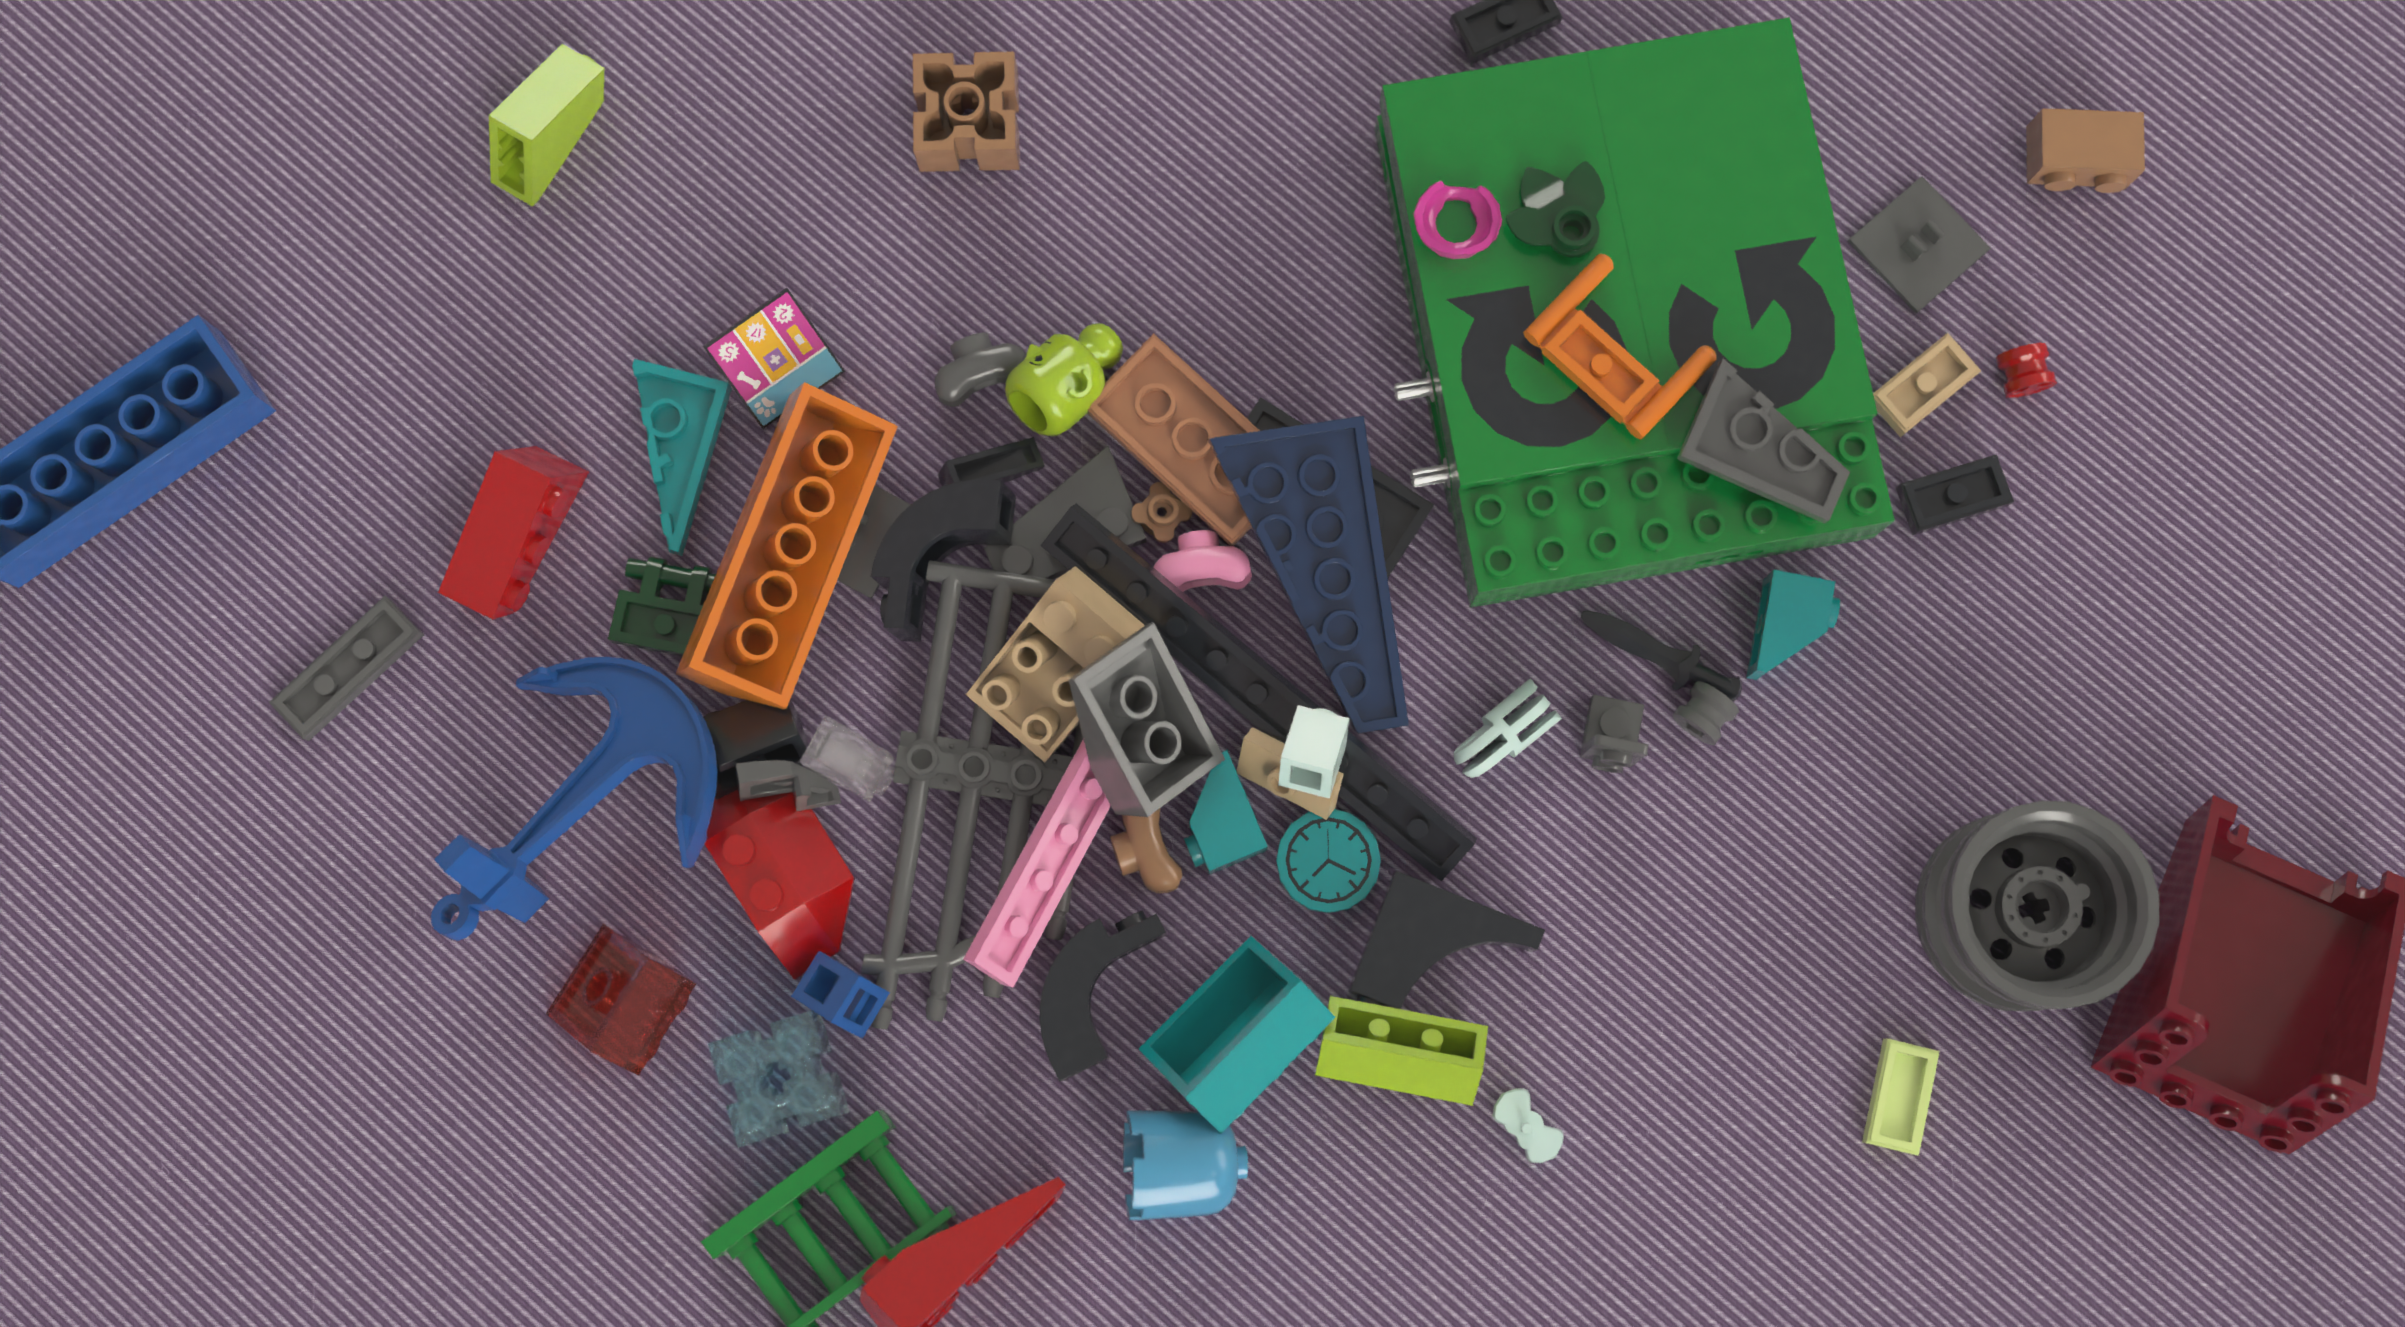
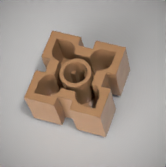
M974 52V64L956 65L954 53L913 54V94L919 111L913 112V152L919 171H960V159H977L980 171L1020 170L1019 127L1016 113H1019V74L1015 53ZM964 110H974L972 114L964 116Z

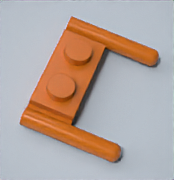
M1598 254L1523 331V335L1532 345L1539 347L1545 357L1620 424H1625L1628 431L1634 437L1641 440L1715 363L1717 355L1709 346L1699 347L1678 371L1661 386L1658 383L1659 380L1583 311L1575 309L1614 267L1613 261L1608 255Z

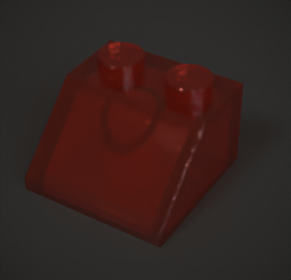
M602 924L546 1014L590 1052L639 1076L646 1063L657 1053L660 1041L675 1017L686 1007L689 995L696 986V983L674 966L611 927Z

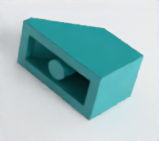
M1775 569L1763 579L1746 678L1759 679L1824 635L1828 628H1834L1840 610V599L1833 597L1836 581Z
M1228 750L1222 752L1225 760L1210 770L1189 821L1192 835L1183 838L1195 868L1205 864L1209 875L1264 853L1268 848Z

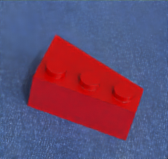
M537 446L495 451L438 593L490 619H497L517 612L524 605L530 591L529 584L589 471Z

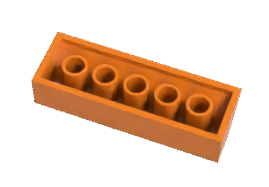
M806 382L789 395L680 661L676 675L724 695L780 709L787 708L896 433L897 425Z

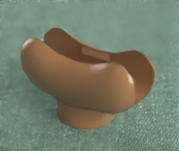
M1160 809L1149 817L1122 815L1125 832L1110 836L1122 876L1139 871L1144 886L1155 893H1168L1177 889L1182 879V869L1169 855L1163 842L1159 826Z

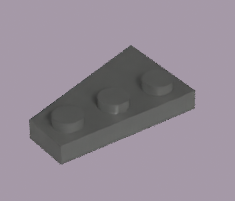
M1724 358L1721 359L1713 373L1677 459L1822 523L1828 522L1850 471L1802 428L1797 429L1773 407L1774 403L1761 391L1756 392L1736 374L1737 370Z
M1109 446L1105 447L1013 524L1011 545H987L984 548L993 570L1055 579L1068 572L1069 569L1040 545L1069 508L1076 503L1128 547L1133 548L1147 542L1141 524H1136L1132 520L1131 510L1133 504Z

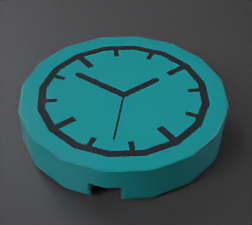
M1334 809L1327 820L1312 812H1308L1291 823L1280 840L1276 863L1280 883L1291 899L1308 910L1333 913L1349 910L1367 897L1378 879L1381 858L1377 840L1367 825L1349 812Z

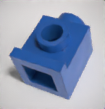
M818 951L791 997L831 1023L863 1039L890 992L841 962Z

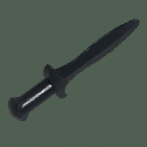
M1583 611L1581 613L1583 622L1599 636L1614 646L1630 654L1647 659L1666 670L1675 680L1672 684L1673 690L1680 689L1689 680L1693 683L1700 681L1711 685L1733 702L1741 695L1742 681L1739 676L1726 677L1698 662L1700 657L1699 645L1694 644L1692 651L1675 649L1657 641L1643 630L1621 619L1594 611Z

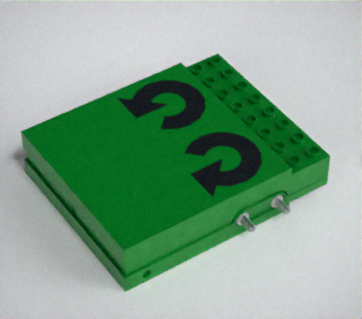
M1790 17L1382 85L1379 102L1381 115H1377L1375 135L1423 378L1395 383V398L1398 401L1426 397L1439 465L1411 470V483L1414 487L1443 483L1448 512L1452 514L1470 608L1872 539L1895 521L1872 420L1878 413ZM1584 161H1587L1596 170L1604 187L1605 200L1600 211L1595 216L1599 223L1600 232L1598 240L1590 252L1580 257H1565L1555 252L1551 246H1530L1525 244L1512 233L1505 219L1511 212L1524 207L1520 189L1527 167L1545 171L1560 178L1563 182ZM1442 181L1447 186L1475 189L1478 186H1483L1492 193L1500 206L1502 224L1497 238L1486 249L1470 258L1451 259L1439 256L1423 243L1417 232L1413 214L1419 198L1436 182ZM1459 200L1446 201L1435 221L1436 229L1440 236L1453 243H1460L1470 239L1477 227L1476 219L1470 210V204ZM1574 226L1563 228V234L1568 239L1576 240L1581 237L1578 228ZM1598 254L1608 255L1612 259L1614 267L1575 309L1583 311L1659 380L1658 383L1661 386L1678 371L1699 347L1709 346L1717 355L1715 363L1641 440L1634 437L1628 431L1625 424H1620L1545 357L1539 347L1532 345L1523 335V331ZM1724 358L1737 370L1736 374L1756 392L1761 391L1774 403L1773 407L1797 429L1802 428L1850 471L1828 522L1822 523L1677 459L1713 373L1721 359Z

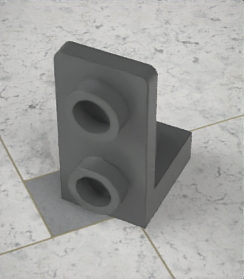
M1593 694L1590 697L1580 758L1593 760L1592 768L1611 773H1623L1624 767L1631 768L1646 757L1649 745L1638 742L1644 704Z

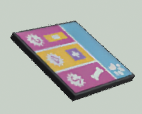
M787 287L703 345V348L762 429L780 418L789 395L804 382L821 389L845 372L840 362Z

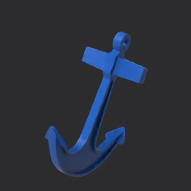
M587 657L555 664L547 668L538 667L518 678L516 687L522 690L561 696L600 695L605 697L609 702L611 712L609 726L601 741L507 846L489 850L459 834L434 859L446 874L461 884L460 894L446 895L434 906L431 914V924L434 930L450 940L458 941L465 939L476 929L479 922V911H495L496 909L526 923L549 900V897L542 889L525 876L528 864L630 774L649 764L663 763L672 766L677 778L675 820L681 863L684 868H692L707 839L706 831L710 823L717 787V763L715 748L707 723L698 707L685 692L655 669L636 661L615 657ZM459 911L458 918L451 923L452 917Z

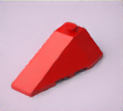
M1059 1177L1054 1178L903 1249L891 1261L886 1255L882 1256L861 1278L866 1285L861 1289L860 1302L878 1327H934L953 1308L952 1304L960 1295L957 1290L963 1284L967 1287L977 1284L998 1259L999 1255L997 1252L1003 1246L1007 1250L1011 1248L1061 1197L1066 1184Z

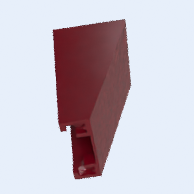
M2213 795L2185 820L2158 890L2159 925L2153 948L2140 971L2119 990L2094 1054L2091 1068L2109 1075L2114 1082L2120 1085L2136 1087L2157 1096L2161 1102L2170 1107L2186 1109L2209 1119V1122L2217 1128L2236 1131L2259 1141V1144L2267 1150L2289 1155L2375 1100L2405 928V878L2387 870L2381 876L2380 885L2377 888L2368 890L2364 887L2356 888L2358 875L2347 871L2335 882L2247 844L2249 827L2239 824L2232 831L2229 830L2235 822L2238 805Z

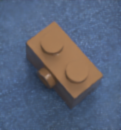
M2042 108L2026 126L2027 184H2042L2045 189L2050 191H2065L2075 186H2095V191L2101 193H2115L2125 190L2145 171L2144 112Z

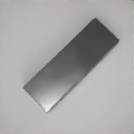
M384 596L269 703L302 739L310 741L422 638L424 634L389 597Z

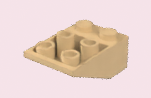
M1075 566L1055 580L969 689L966 696L1043 762H1046L1079 725L1068 679L1145 625Z

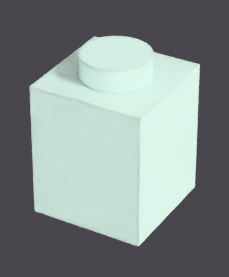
M1298 705L1281 755L1278 785L1330 799L1346 748L1349 718L1338 716L1327 709H1311Z

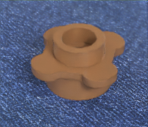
M1162 482L1152 484L1148 497L1142 503L1135 504L1131 510L1132 520L1136 524H1141L1147 533L1153 535L1155 540L1161 543L1171 541L1177 526L1181 522L1188 521L1192 516V510L1171 494L1170 490ZM1159 508L1165 509L1166 515L1163 517L1159 516L1157 510Z

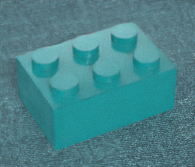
M1250 936L1139 1047V1050L1222 1133L1234 1120L1243 1114L1245 1109L1282 1074L1284 1069L1311 1042L1319 1037L1321 1032L1336 1017L1299 977Z

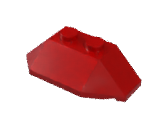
M736 790L718 800L714 799L710 823L706 831L707 839L705 846L760 936L792 978L796 980L804 975L818 951L830 957L841 951L842 936L848 916L855 877L813 809L796 811L793 792L740 801L739 792Z

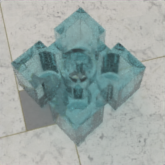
M810 1010L770 1023L773 1033L771 1038L762 1040L760 1031L748 1030L708 1043L719 1084H734L739 1102L727 1105L726 1108L738 1148L754 1145L790 1133L786 1120L797 1117L800 1127H808L850 1113L839 1073H824L820 1056L832 1053L822 1016ZM778 1065L779 1070H788L790 1073V1080L783 1083L784 1092L781 1094L778 1093L777 1087H771L769 1083V1077L773 1075V1068Z

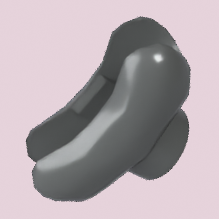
M977 333L956 341L950 346L954 361L941 367L935 377V389L939 400L945 405L956 407L976 391L998 383H1006L1009 373L1025 359L1026 353L1019 346L1012 343L992 346L988 333Z

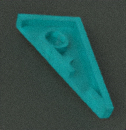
M634 359L632 368L638 383L642 405L640 411L648 437L647 449L652 476L657 486L662 512L660 519L663 534L666 536L669 552L683 556L732 387L729 382Z

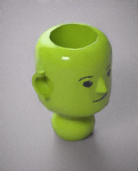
M1094 323L1081 331L1078 341L1069 335L1054 334L1039 347L1031 344L1028 347L1025 359L1009 373L1006 380L1005 393L1008 404L1014 414L1030 430L1040 435L1053 437L1070 429L1088 413L1091 404L1100 396L1106 382L1103 369H1110L1120 361L1123 352L1120 338L1107 325Z

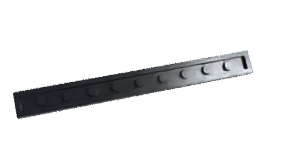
M1077 503L1069 508L1040 545L1067 569L1071 570L1076 566L1144 625L1154 623L1171 656L1263 733L1285 744L1297 706L1311 709L1321 708ZM1348 731L1346 748L1339 767V772L1344 775L1338 796L1442 882L1475 845L1477 838Z

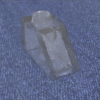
M826 715L799 762L807 769L831 781L836 786L869 803L875 793L880 796L885 793L895 772V768L890 766L894 757L889 751Z

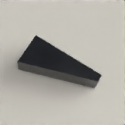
M1031 437L948 460L939 471L938 478L941 486L960 481L980 479L1001 480L1003 483L1041 470L1045 465L1035 439Z

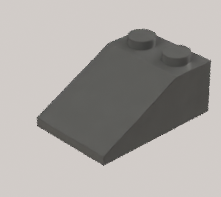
M1148 623L1068 679L1091 770L1115 814L1149 817L1225 760L1154 623Z

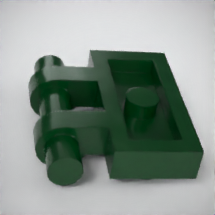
M652 556L649 557L648 561L629 558L625 568L626 578L642 580L640 592L619 590L608 640L615 644L683 656L716 574L713 573L710 567L695 565L693 569L668 565L667 559ZM664 585L687 589L685 602L659 597L661 589Z

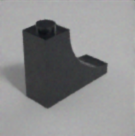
M1396 871L1388 885L1348 992L1357 995V1001L1401 1009L1413 985L1432 965L1445 956L1465 948L1482 945H1505L1533 952L1538 950L1545 929Z

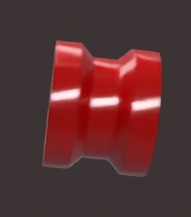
M2046 343L2023 345L2005 351L1995 357L1998 368L2004 371L2007 381L2003 386L2006 398L2028 396L2047 390L2057 384L2054 372L2049 370L2046 365V359L2049 356Z

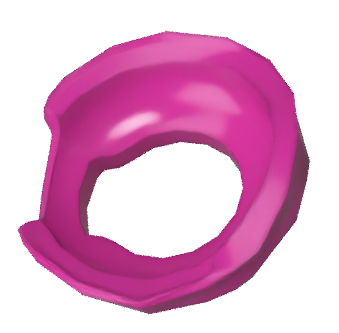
M1442 181L1436 182L1419 198L1413 214L1417 232L1423 243L1439 256L1451 259L1470 258L1486 249L1497 238L1502 224L1499 203L1487 188L1483 186H1478L1476 189L1447 186ZM1459 200L1470 204V210L1476 219L1477 225L1476 231L1470 239L1460 243H1453L1445 240L1438 233L1435 221L1446 201Z

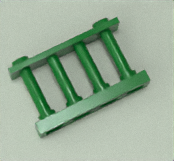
M884 1110L874 1112L701 1241L712 1259L719 1258L726 1253L730 1255L732 1260L738 1257L786 1327H820L816 1319L865 1283L861 1279L862 1276L878 1259L886 1255L891 1261L903 1249L950 1228L947 1221L957 1214L953 1206L950 1205L935 1215L886 1147L890 1142L885 1135L894 1129L895 1125ZM858 1155L864 1162L870 1160L918 1228L893 1248L843 1180L847 1174L842 1167ZM813 1188H816L820 1195L826 1192L874 1260L873 1263L849 1281L799 1212L803 1209V1206L798 1200ZM770 1220L773 1221L776 1227L780 1225L784 1227L830 1293L829 1296L805 1314L756 1245L760 1240L754 1232Z

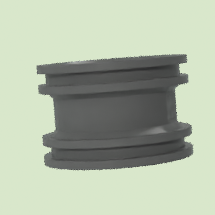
M2041 800L2014 806L1997 814L1975 819L1953 831L1934 849L1921 872L1915 894V922L1922 947L1934 969L1953 989L1972 1001L2001 1011L2029 1012L2044 1009H2068L2096 1003L2120 990L2140 971L2153 948L2159 925V893L2152 868L2138 844L2119 824L2088 807L2067 801ZM2010 848L2020 854L2017 868H2010L2005 865L2002 859L2004 850ZM2065 858L2070 861L2073 866V873L2070 877L2056 869L2058 859ZM1982 889L1989 895L1990 902L1986 908L1977 909L1970 904L1969 896L1973 890ZM2030 902L2033 914L2021 917L2018 906ZM2083 907L2088 908L2093 914V923L2088 928L2080 925ZM1997 939H2003L2008 943L2007 957L2003 960L1995 959L1990 953V947ZM2051 948L2057 949L2062 955V962L2056 969L2047 967L2044 960L2046 952Z

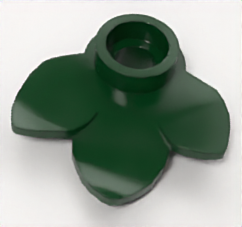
M1584 161L1563 182L1560 178L1545 171L1527 167L1520 189L1524 207L1511 212L1505 219L1512 233L1525 244L1530 246H1551L1555 252L1565 257L1575 258L1590 252L1594 248L1600 232L1599 223L1595 216L1600 211L1605 200L1604 187L1596 170L1587 161ZM1574 226L1579 229L1581 237L1576 240L1568 239L1563 234V228Z

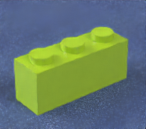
M1330 996L1328 1010L1336 1018L1322 1032L1315 1076L1473 1106L1484 1067L1488 1026Z

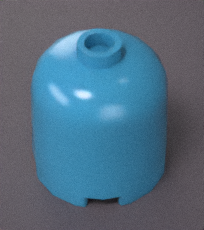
M1127 1111L1128 1123H1124L1123 1172H1133L1132 1194H1125L1126 1212L1129 1221L1208 1216L1219 1213L1230 1204L1236 1193L1237 1180L1247 1179L1248 1175L1246 1146L1236 1145L1235 1135L1230 1126L1220 1133L1198 1111Z

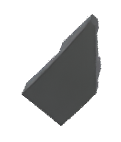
M773 760L736 764V781L740 801L793 792L796 811L841 804L838 786L794 762Z

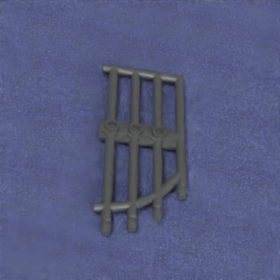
M929 560L926 580L942 584L918 731L915 733L901 730L895 762L893 782L909 786L881 954H864L861 970L862 975H877L876 985L890 992L871 1024L873 1028L888 1029L893 1014L891 1004L895 1001L898 977L902 974L931 972L929 984L930 997L927 998L926 1019L943 1021L947 1011L948 1001L946 1000V995L950 992L953 968L966 962L963 959L976 935H973L958 942L981 796L1012 800L997 891L998 896L1026 845L1032 804L1048 805L1083 740L1079 723L1076 727L1072 757L1053 754L1046 762H1043L1022 743L1020 749L989 744L993 718L976 703L974 705L969 741L938 736L962 586L993 591L980 677L1006 643L1013 594L1042 598L1055 582V579ZM929 788L959 792L960 798L935 951L902 954ZM1074 875L1045 927V934L1048 939L1062 940L1067 925L1065 915L1069 912ZM984 974L983 995L999 998L1004 985Z

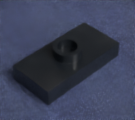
M1483 0L1452 14L1450 24L1469 61L1473 64L1559 25L1562 15L1554 0Z
M1997 454L1904 482L1895 488L1912 536L2007 507L2014 502Z

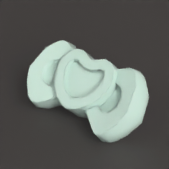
M1515 1088L1500 1095L1493 1108V1119L1503 1124L1507 1132L1515 1135L1517 1144L1525 1150L1527 1160L1531 1163H1543L1555 1158L1563 1145V1131L1545 1126L1541 1115L1531 1111L1529 1091L1524 1088Z

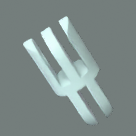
M1531 678L1482 717L1484 725L1454 751V761L1458 765L1476 755L1495 740L1494 743L1463 769L1462 772L1467 777L1474 778L1480 776L1508 754L1516 757L1562 719L1557 711H1552L1544 715L1517 737L1519 732L1549 707L1550 702L1543 694L1524 704L1506 720L1502 719L1537 690L1538 687Z

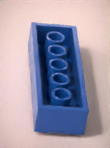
M200 315L195 316L0 449V581L20 588L276 412L274 406L221 331Z

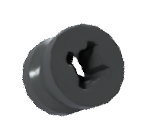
M1697 681L1690 690L1691 699L1686 705L1679 706L1672 717L1689 734L1708 745L1714 746L1721 738L1720 729L1723 724L1734 720L1739 713V709L1722 692L1711 685Z

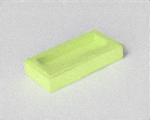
M1883 1039L1862 1140L1863 1143L1919 1156L1940 1051L1893 1039Z

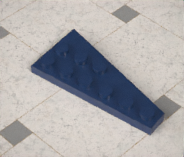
M1364 416L1207 439L1347 718H1349L1354 732L1365 733L1409 726Z

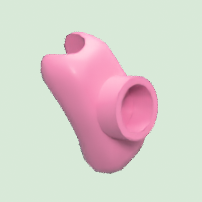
M1210 530L1191 531L1180 535L1177 538L1179 551L1163 555L1153 567L1182 592L1187 589L1210 585H1221L1239 590L1244 588L1251 581L1252 577L1250 561L1246 553L1235 546H1219L1218 534Z

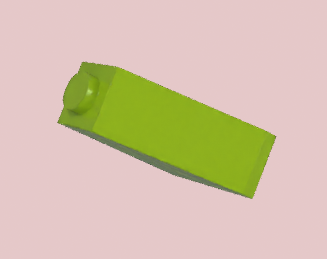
M561 44L489 114L491 183L532 207L539 201L604 102V67L597 64L591 57L580 54Z

